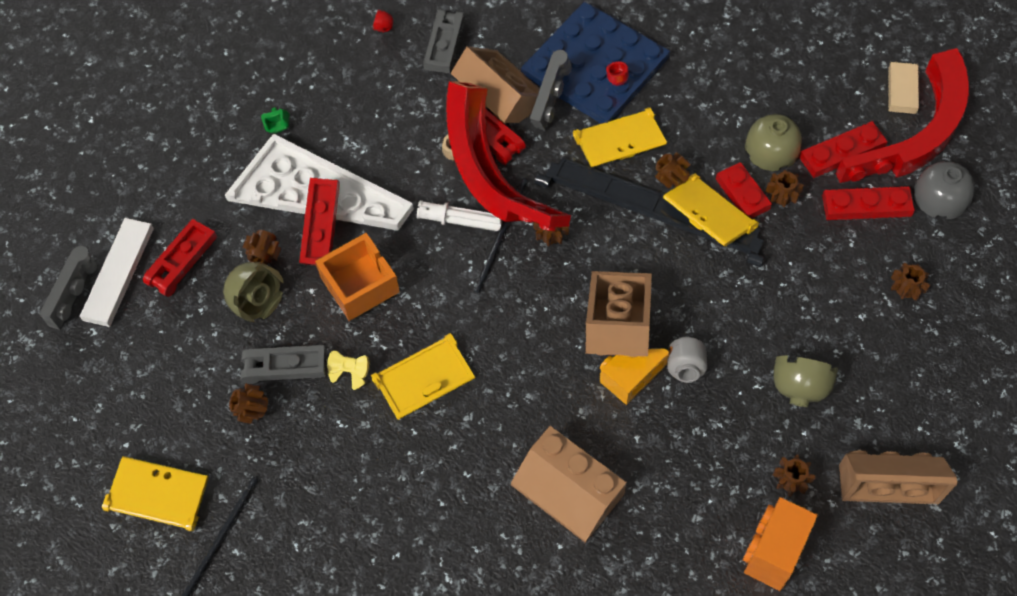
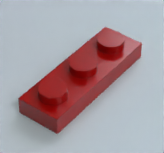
M871 121L802 150L799 158L811 176L816 178L837 169L841 159L886 147L888 141L874 122Z
M309 179L299 260L301 264L316 266V260L332 252L340 182L338 180Z
M909 186L824 190L822 195L826 220L912 217L915 211Z

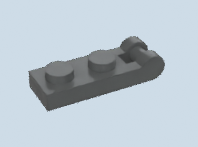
M438 9L423 62L424 70L442 73L451 72L460 33L465 22V12L456 11L454 14L447 13V10Z
M556 50L552 54L532 110L530 120L537 129L545 131L548 122H552L555 114V107L553 106L556 98H559L563 92L564 82L562 80L564 75H568L572 70L571 62L564 50Z
M78 246L72 250L39 313L51 328L61 329L64 321L70 317L74 301L84 289V282L87 276L97 270L96 261L84 246Z
M324 345L260 348L242 351L241 362L244 363V369L241 370L240 381L246 384H255L258 381L326 377V349ZM263 362V368H256V364Z

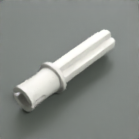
M422 200L418 203V206H420V208H417L418 219L440 221L442 225L452 223L492 231H500L502 226V220L488 212L449 206V203L446 202L444 205L423 202Z

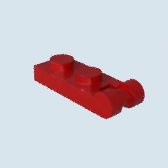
M485 108V126L490 151L500 163L506 165L512 160V155L523 151L526 145L516 133ZM504 140L509 143L506 147L501 145Z
M192 219L147 270L143 277V283L150 287L159 288L158 291L166 297L171 296L175 292L177 284L217 238L215 231ZM166 270L169 274L165 278L161 277Z

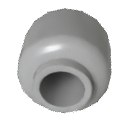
M685 336L670 343L667 349L669 351L667 366L669 373L681 382L689 383L696 381L705 374L707 370V351L702 341Z

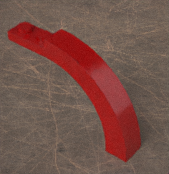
M958 48L932 54L925 70L932 84L935 96V113L932 121L921 132L903 142L841 159L836 172L840 183L850 180L856 182L865 176L876 173L879 175L884 174L891 169L896 178L922 168L942 152L951 140L963 117L969 94L967 70Z
M449 81L446 109L449 141L460 175L476 200L487 211L505 222L539 223L540 229L547 231H556L557 227H569L571 215L520 194L505 180L497 168L489 148L485 126V105L488 88L470 82Z

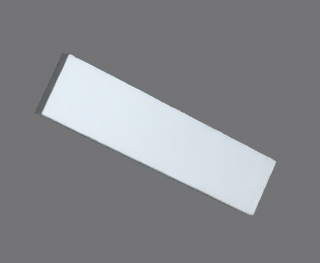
M124 218L80 314V318L83 321L107 327L111 326L154 229L151 223Z

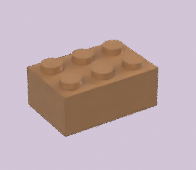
M592 271L586 319V354L648 357L652 274Z

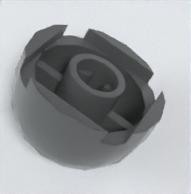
M940 161L929 165L919 175L914 186V200L919 208L929 216L936 218L939 215L947 216L946 219H953L961 216L970 206L975 191L974 180L969 171L962 165L951 161Z

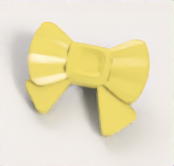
M332 351L327 360L330 381L335 383L343 372H350L352 376V389H359L365 385L363 379L369 371V358L365 355L359 358L344 357L340 352Z

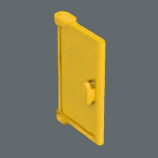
M646 108L642 112L615 119L608 123L605 122L582 130H573V137L577 145L581 146L591 167L617 159L623 160L633 157L637 153L667 144L654 119V113L651 108Z
M696 173L689 176L685 183H682L663 196L666 201L688 217L692 225L699 230H704L724 247L745 233L750 234L759 225L758 221L749 218L700 180V176Z
M451 333L385 370L371 375L372 382L375 383L378 390H381L397 420L475 379L474 374L458 350L457 342Z
M122 456L110 493L106 494L103 501L102 510L108 512L115 511L174 525L193 532L199 517L197 513L209 476Z

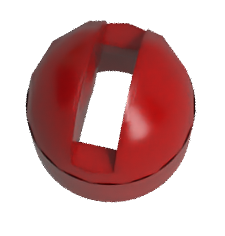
M378 9L373 30L379 32L390 31L393 27V17L388 12Z
M613 62L606 68L607 78L613 85L620 86L628 80V66L624 62Z

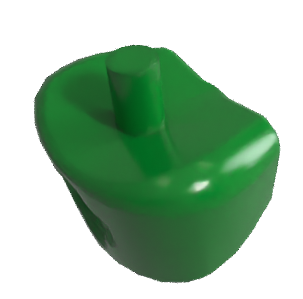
M273 107L272 112L261 115V121L268 133L282 132L289 127L290 113L287 110H277L276 107Z

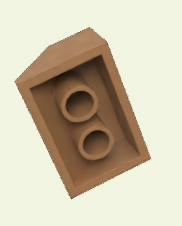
M466 47L451 72L458 82H470L488 88L485 107H488L493 112V115L504 124L520 123L532 113L540 90L536 84L499 51L493 49Z
M549 426L529 450L513 478L511 486L586 543L624 496L626 482L553 427Z
M857 450L845 454L839 464L842 501L939 504L957 485V477L944 457H932L930 453L900 456L898 452H884L880 455H868L866 451Z

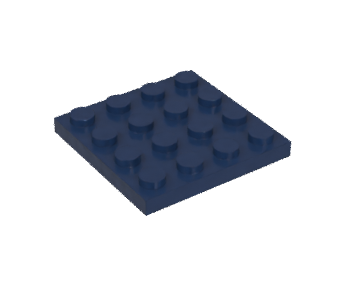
M584 1L521 67V72L541 87L552 54L556 50H564L571 62L572 70L568 75H564L562 80L564 82L563 92L559 98L602 124L614 120L668 60L670 51ZM613 62H624L627 64L629 76L623 85L616 86L609 82L606 68L609 64Z

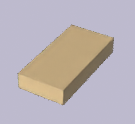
M891 62L888 68V111L916 114L919 109L918 64Z

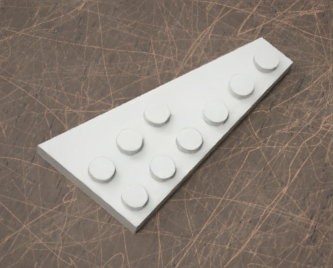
M275 134L270 137L225 194L227 201L305 214L309 179H332L340 182L336 220L399 230L413 211V203Z

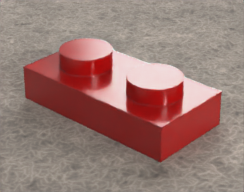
M741 162L717 173L716 181L734 206L752 219L770 210L772 203Z

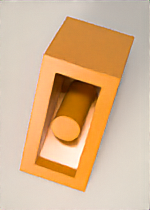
M665 348L648 349V357H629L625 355H615L613 357L610 355L600 366L599 382L627 405L667 365L669 351Z

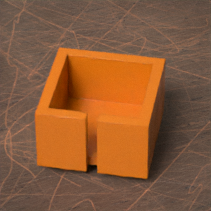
M367 233L315 261L320 278L349 321L400 292L395 273L384 257H381L380 251Z
M781 497L775 507L768 505L743 557V561L748 563L744 573L781 591L796 566L817 515Z

